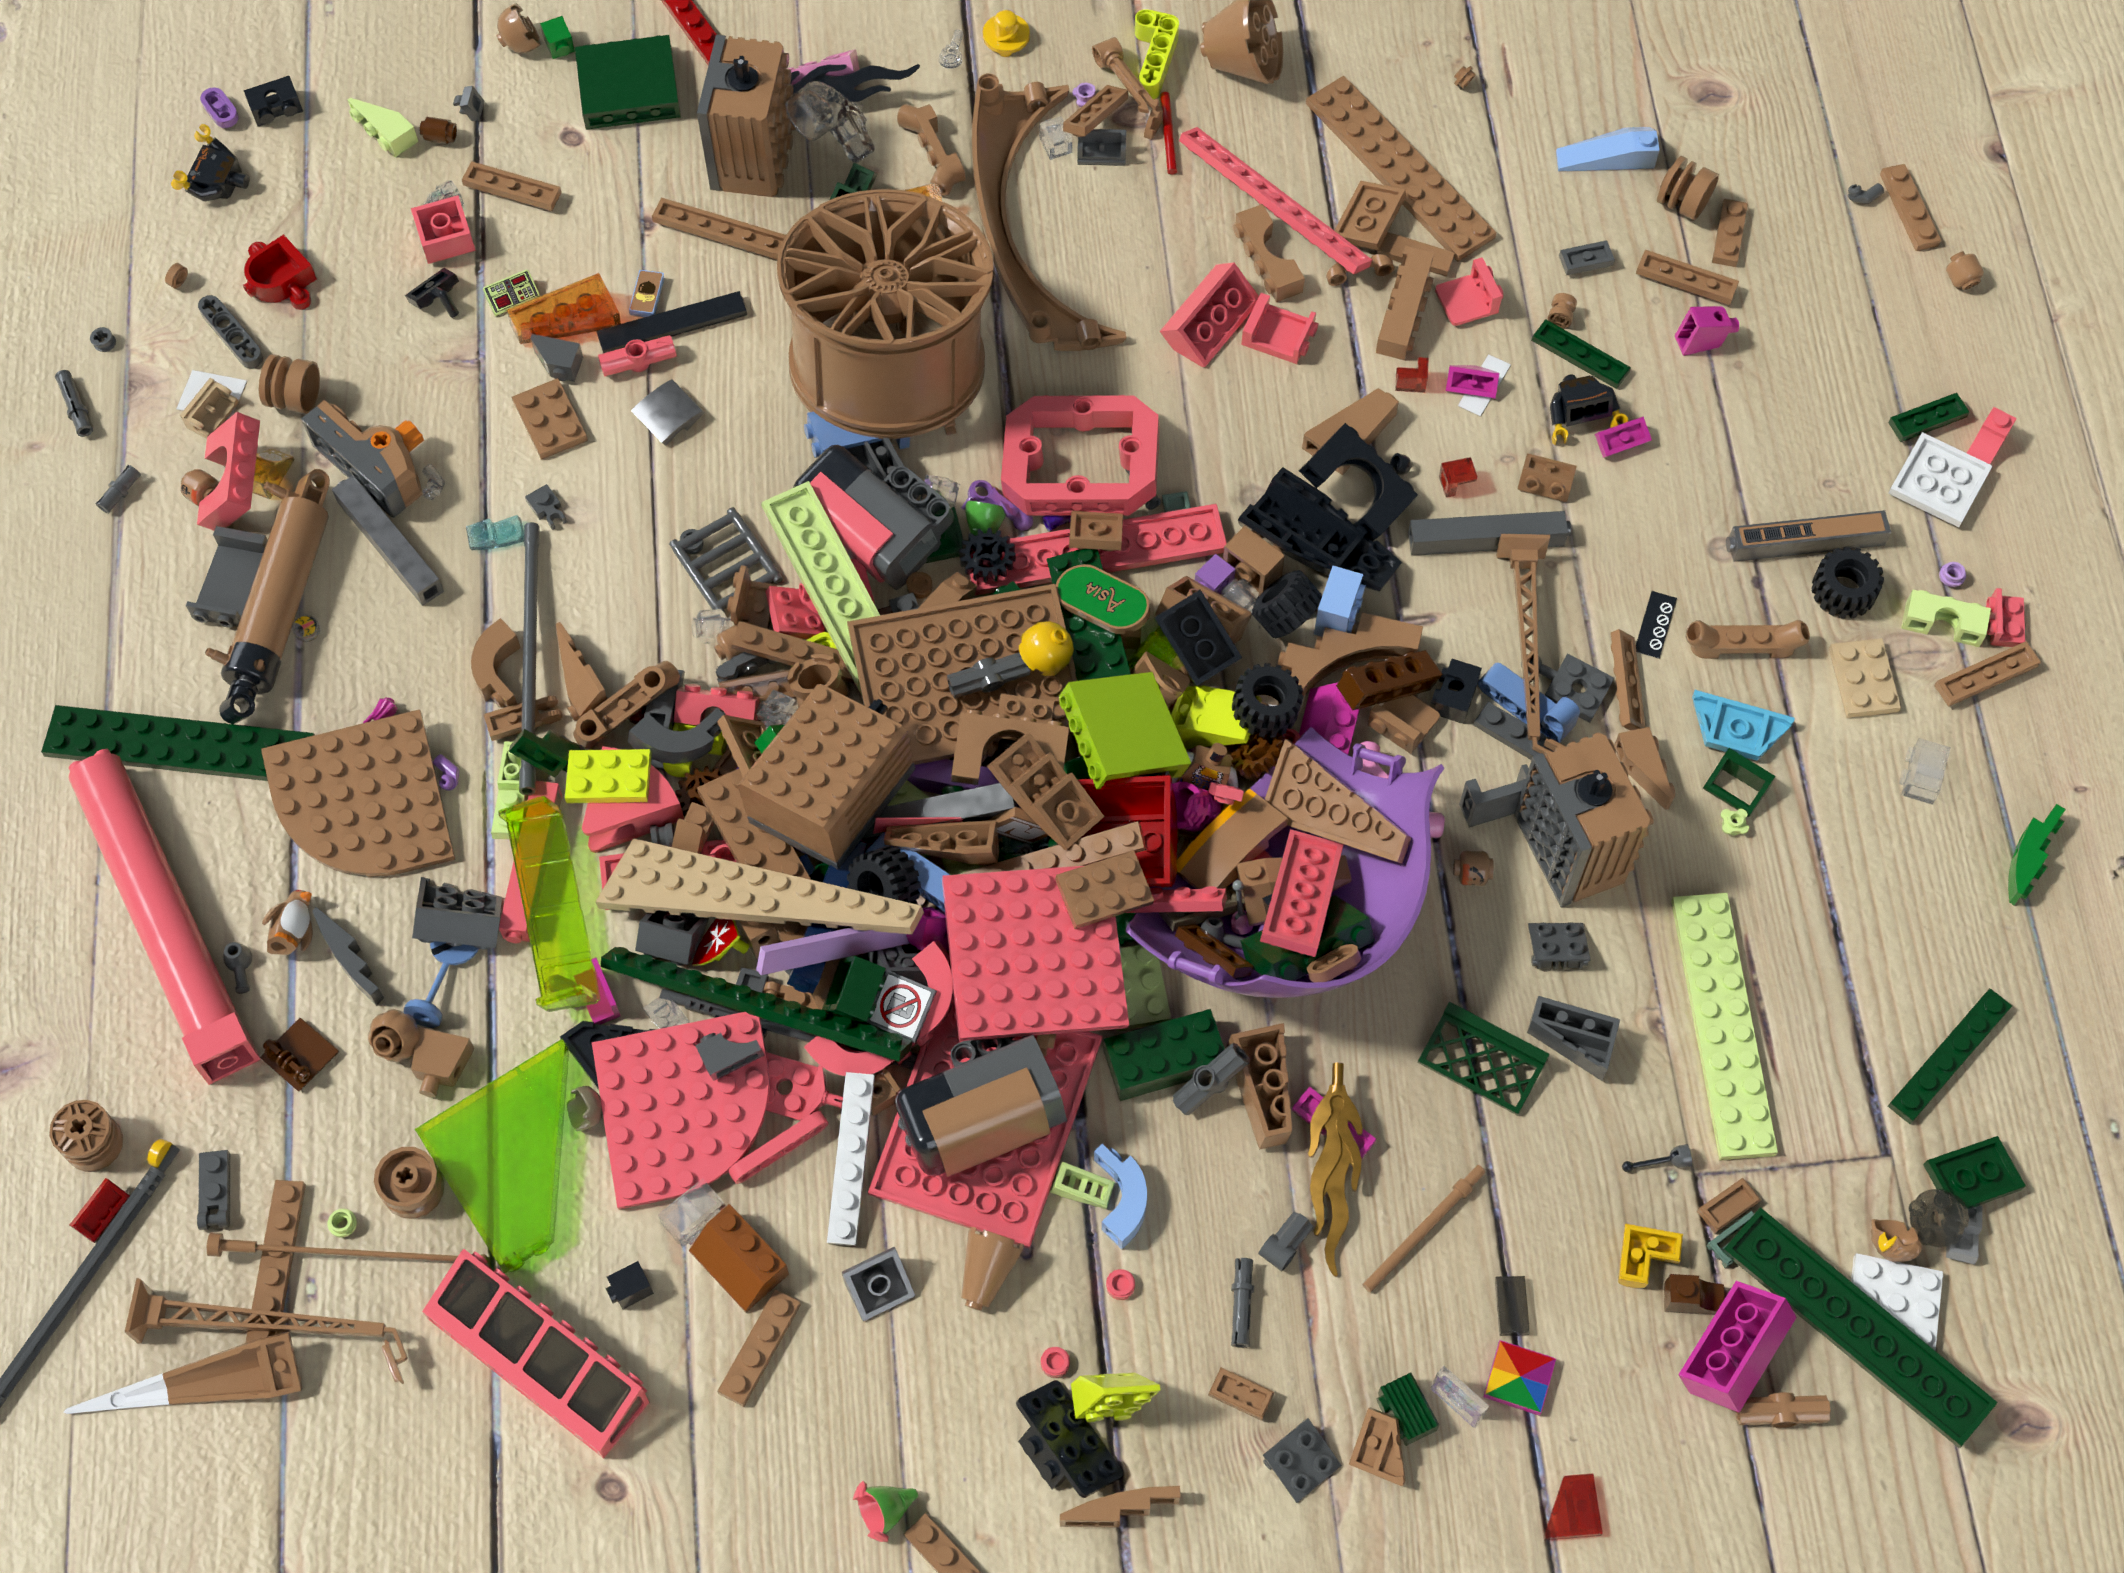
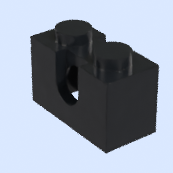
M290 76L243 90L257 127L274 122L275 117L281 115L289 117L303 112Z
M1451 659L1449 667H1443L1441 672L1443 675L1439 679V682H1442L1443 685L1441 690L1435 689L1431 704H1435V710L1439 712L1440 717L1464 724L1480 678L1481 667L1456 659Z

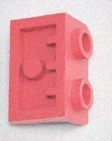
M1996 588L1992 596L1988 597L1986 601V607L1991 608L1987 635H1990V645L2014 647L2025 642L2024 598L2002 596V588Z

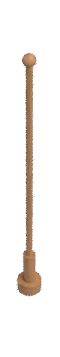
M210 1233L207 1240V1256L221 1257L223 1251L256 1253L257 1250L455 1261L458 1257L455 1255L257 1244V1241L226 1240L222 1233ZM481 1254L482 1257L489 1261L485 1254Z

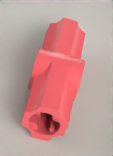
M670 335L647 342L638 339L631 340L626 344L625 348L598 355L604 377L627 370L643 372L652 363L677 357Z

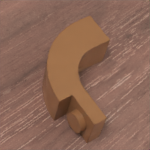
M501 618L481 634L471 656L472 674L481 696L486 702L492 698L499 708L517 704L514 694L499 679L498 671L503 661L521 648L517 635Z

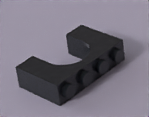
M1344 423L1298 471L1316 489L1341 466H1355L1366 472L1374 485V500L1354 525L1356 527L1361 525L1368 531L1366 536L1374 541L1382 535L1418 494L1409 482L1404 481L1396 473L1391 464L1386 463L1377 454L1374 447L1363 441L1353 427Z

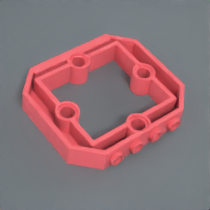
M1045 395L1031 397L1006 416L1001 471L1003 496L1027 516H1071L1072 511L1131 515L1156 496L1160 435L1159 415L1134 395ZM1034 428H1075L1083 432L1090 431L1093 428H1132V435L1123 437L1119 442L1120 464L1124 469L1130 471L1129 483H1090L1086 477L1081 475L1072 476L1065 483H1030V472L1041 468L1044 463L1042 443L1038 437L1033 436Z

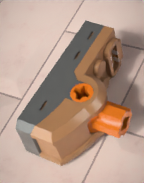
M325 400L301 418L313 447L346 477L349 478L354 475L373 500L391 517L395 518L423 495L420 480L409 452L422 443L424 438L411 421L405 420L395 429L390 426L379 425L370 427L362 432L353 420H348L346 414L335 404H329Z

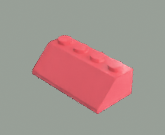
M1235 262L1217 264L1160 330V333L1174 351L1199 366L1206 367L1252 312L1259 296Z

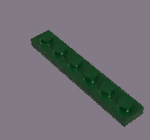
M1989 988L1887 1107L1911 1124L2010 1010L2012 1005Z

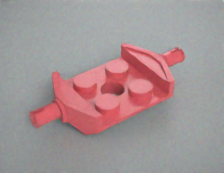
M766 1052L770 1076V1095L766 1111L801 1121L818 1111L822 1105L828 1104L842 1109L843 1097L827 1091L825 1071L822 1066L818 1065L816 1067ZM782 1081L792 1082L793 1088L789 1094L782 1095L778 1092V1085Z

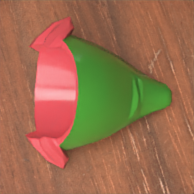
M862 1481L856 1488L853 1500H858L861 1516L870 1531L867 1536L879 1542H888L889 1536L886 1534L899 1522L908 1507L917 1499L918 1492L913 1488L906 1489L891 1486L867 1487V1483Z

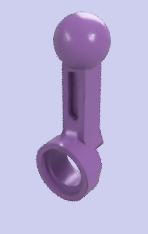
M976 480L970 485L968 498L972 496L978 502L1000 505V501L1006 502L1012 509V516L1006 515V517L1013 521L1016 529L1025 531L1032 527L1033 517L1027 516L999 494L989 482ZM975 488H985L988 492V495L980 496L979 494H977Z

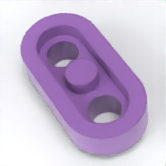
M215 87L203 91L200 97L201 103L216 125L221 128L234 126L239 116L236 108L224 92Z

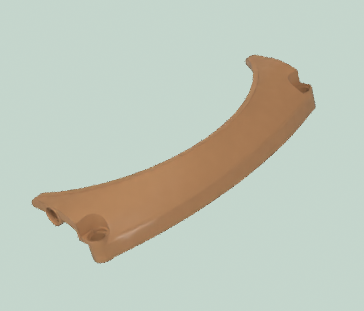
M989 73L983 74L979 77L977 83L972 124L974 184L984 235L991 249L993 263L1011 303L1028 330L1030 339L1035 343L1053 342L1054 350H1094L1123 343L1127 338L1125 331L1100 325L1096 320L1088 319L1078 314L1045 289L1021 258L1007 222L1005 207L1006 188L1015 156L1033 127L1049 110L1067 97L1069 85L1045 88L1041 82H1032L1024 87V91L1010 92L1004 91L1003 85L999 84L997 76Z

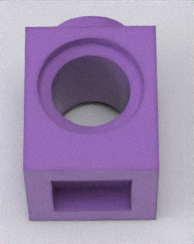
M1215 554L1195 573V581L1221 595L1234 582L1235 568Z

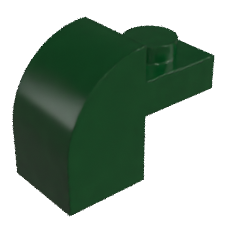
M853 163L845 183L837 182L830 200L854 192L871 190L877 173Z

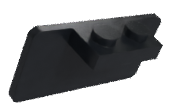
M1054 1380L1021 1396L1016 1401L1017 1408L1030 1425V1428L1018 1442L1051 1489L1060 1486L1067 1478L1078 1495L1086 1498L1118 1481L1123 1476V1470L1089 1422L1086 1421V1418L1076 1419L1073 1400L1059 1381Z

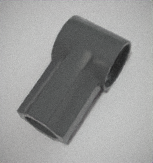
M1293 1212L1276 1234L1273 1233L1266 1240L1258 1254L1282 1272L1294 1258L1297 1248L1312 1231L1313 1225L1301 1213Z

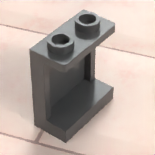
M1527 764L1521 765L1516 782L1481 792L1476 778L1465 782L1459 805L1469 828L1515 814L1529 769Z

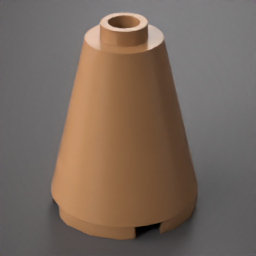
M970 1227L967 1238L961 1298L966 1300L965 1306L981 1311L983 1306L989 1308L1025 1245L1019 1243L1016 1248L1013 1246L1015 1240L983 1230V1233L975 1234L977 1228Z

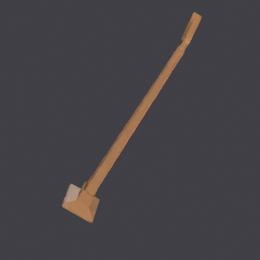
M1501 534L1496 557L1510 558V569H1513L1528 740H1532L1533 750L1540 754L1543 753L1545 756L1546 751L1549 750L1537 744V740H1540L1536 568L1538 559H1545L1550 535ZM1519 569H1530L1528 573L1520 578ZM1529 580H1530L1531 590H1529L1528 588H1526V587L1524 586V584H1525L1526 582H1528ZM1521 594L1528 599L1523 606ZM1530 607L1531 618L1525 613ZM1524 623L1530 627L1526 631H1524ZM1531 634L1532 642L1527 639ZM1526 648L1531 651L1528 655L1526 654ZM1532 658H1533V665H1532L1531 663H1529V661H1530ZM1546 739L1544 744L1545 747L1553 751L1560 746L1566 747L1553 739Z
M136 1278L125 1333L137 1344L142 1343L148 1328L162 1329L163 1326L384 1337L385 1333L394 1335L401 1358L395 1359L387 1340H384L385 1345L382 1346V1350L394 1381H400L401 1384H404L398 1364L407 1361L408 1357L396 1328L386 1327L384 1323L167 1300L164 1296H154L153 1290L141 1279ZM167 1308L180 1309L170 1319L165 1318ZM193 1311L198 1320H184L183 1318ZM200 1311L215 1312V1314L205 1321ZM229 1314L234 1322H221L219 1320ZM236 1315H245L249 1317L241 1323L239 1319L236 1317ZM261 1317L266 1324L254 1322ZM268 1318H274L279 1320L272 1324ZM290 1320H291L292 1323L294 1324V1325H285V1324H286L287 1322H289ZM298 1321H304L306 1323L300 1326ZM319 1323L321 1327H314V1325Z

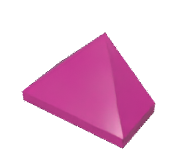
M1450 365L1446 391L1496 398L1500 373L1477 365Z

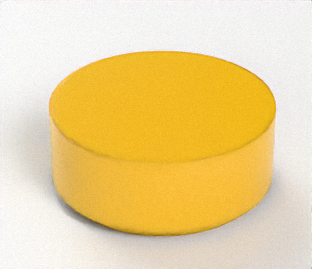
M164 1139L155 1141L148 1152L147 1160L149 1165L158 1168L172 1143Z

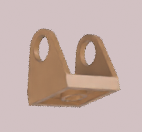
M1147 651L1130 671L1131 674L1153 672L1156 682L1160 685L1159 689L1168 710L1177 698L1183 694L1190 683L1188 676Z

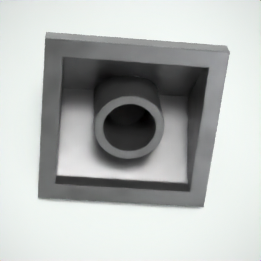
M895 1247L842 1271L844 1284L863 1321L915 1297Z

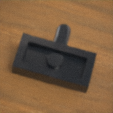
M442 268L407 293L405 297L410 304L419 309L430 306L434 299L438 297L449 316L453 318L459 314V311L448 292L460 281L455 273Z

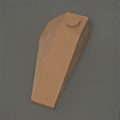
M561 622L556 624L567 695L571 705L567 709L575 722L590 709H595L606 701L607 696L589 664H586L582 653L576 649L572 638Z
M996 820L887 827L884 837V844L888 846L983 866L997 863L1000 850Z
M1341 855L1332 892L1352 882L1346 855ZM1263 858L1237 864L1238 880L1244 884L1241 892L1249 927L1265 924L1267 915L1262 898L1273 894L1282 858Z

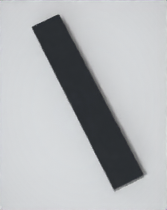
M740 291L597 330L596 332L603 353L625 348L626 344L631 340L638 339L647 342L669 335L672 337L746 316L747 311Z

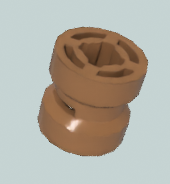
M1558 293L1553 297L1552 309H1550L1547 319L1561 328H1566L1572 324L1577 300L1570 294Z

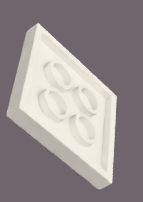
M1922 432L1888 494L1952 525L1960 527L1992 465Z
M1856 1253L1853 1257L1851 1282L1932 1349L1936 1350L1943 1271L1892 1262Z

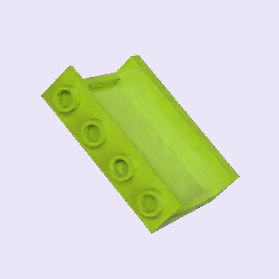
M1153 672L1068 682L1059 695L1060 706L1067 716L1069 728L1074 733L1079 752L1086 762L1089 776L1093 779L1096 789H1101L1107 780L1167 771L1172 779L1179 778L1191 765L1190 758Z

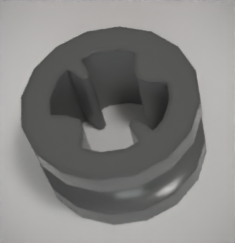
M97 328L90 335L91 343L100 352L110 351L116 345V339L108 328ZM102 337H106V338H104L105 341L99 342V341H102V340H101Z
M688 529L684 531L680 536V540L698 530ZM703 539L695 545L686 548V553H699L704 546Z

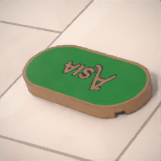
M1085 564L1073 566L1063 572L1056 582L1059 602L1064 609L1109 632L1125 634V631H1136L1150 617V602L1143 590L1095 566Z

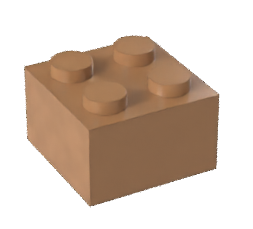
M1243 526L1224 546L1223 560L1235 568L1234 581L1257 599L1273 582L1282 577L1285 558L1283 552L1277 546L1267 543L1261 536L1246 526Z

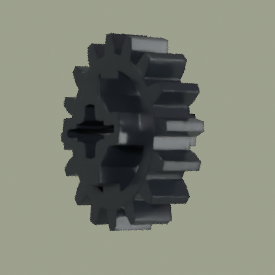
M988 528L987 533H983L981 529H978L977 536L970 533L968 534L969 541H962V549H959L960 565L965 567L966 575L973 573L975 581L979 577H983L984 583H987L988 578L992 577L997 582V575L1006 577V569L1013 570V562L1016 561L1015 545L1010 543L1008 535L1002 538L1001 530L993 534L991 528ZM974 550L975 553L973 554V558L971 559L970 555L971 552ZM1002 552L1005 553L1003 560L1000 559Z

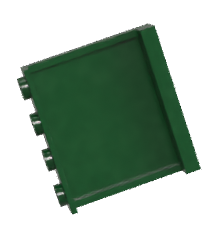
M657 35L654 37L634 38L631 40L575 47L582 115L586 130L681 117L669 35Z

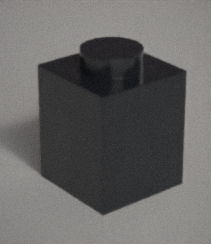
M639 1261L607 1276L611 1286L605 1289L612 1303L619 1302L622 1310L654 1294Z

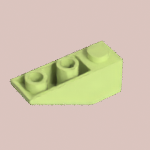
M347 99L351 109L349 114L356 123L360 122L366 133L370 137L374 136L385 152L389 151L394 157H397L418 142L414 126L399 112L357 99Z

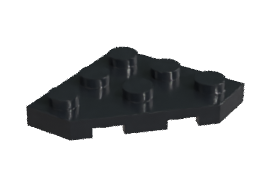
M582 1021L561 1035L560 1039L599 1091L592 1042L657 1029L641 1030L633 1029L632 1026L615 1024L607 1026L590 1021Z

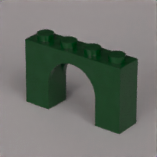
M1336 895L1330 897L1315 957L1260 942L1263 930L1240 940L1245 960L1254 966L1253 969L1260 975L1273 976L1288 981H1295L1307 975V967L1311 962L1340 946L1353 944L1360 949L1375 942L1370 918Z

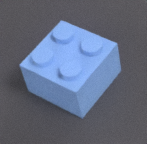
M1332 566L1318 607L1314 635L1323 637L1325 627L1347 633L1352 632L1356 615L1360 612L1363 602L1362 597L1366 586L1361 584L1363 574Z

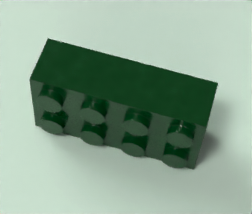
M1211 1009L1104 1039L1103 1047L1120 1101L1189 1082L1193 1078L1194 1071L1199 1066L1208 1065L1225 1050Z

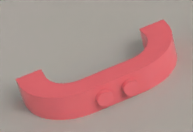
M939 940L933 941L912 958L925 975L928 987L937 990L917 1042H912V1047L917 1043L922 1047L934 1037L931 1032L947 1018L955 1002L950 955ZM816 1036L804 1046L806 1051L820 1066L841 1076H846V1072L873 1074L896 1061L867 1051H857L845 1044L820 1036ZM909 1052L900 1062H899V1061H896V1062H897L898 1064H901V1063H902L903 1061H905L908 1057H910V1056L912 1055V1053Z

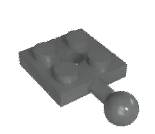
M1568 653L1558 671L1542 664V660L1538 656L1539 674L1552 680L1545 696L1554 703H1557L1562 697L1571 699L1579 707V718L1591 723L1614 677ZM1533 658L1529 661V663H1531L1532 665H1533ZM1575 683L1583 685L1585 692L1577 693L1573 690L1572 685Z

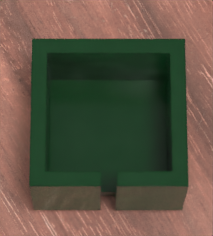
M857 956L840 958L822 1010L837 1017H847L853 1022L867 1021L875 1012L877 1003L874 1000L877 992H880L884 987L886 981L884 972L886 968Z

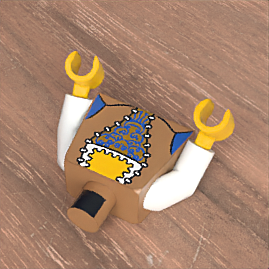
M1220 743L1213 744L1211 749L1201 745L1195 746L1190 752H1187L1191 765L1181 777L1172 779V784L1188 782L1207 791L1209 790L1210 782L1237 788L1239 785L1236 770L1231 767L1232 758L1226 755L1227 749ZM1167 771L1164 776L1170 775ZM1223 803V806L1221 807V812H1223L1230 804Z

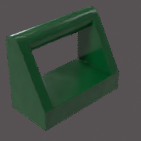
M1729 748L1703 789L1736 810L1744 809L1748 814L1747 816L1750 817L1770 789L1776 776ZM1723 770L1758 791L1750 805L1714 783Z

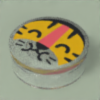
M302 615L294 620L292 631L299 641L310 642L318 637L320 626L315 617Z

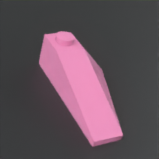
M856 49L828 56L819 63L811 61L798 66L799 68L796 69L794 67L787 68L791 69V73L800 71V75L796 77L791 85L798 83L810 71L823 65H847V68L844 70L828 72L826 74L828 76H843L858 71L859 64Z

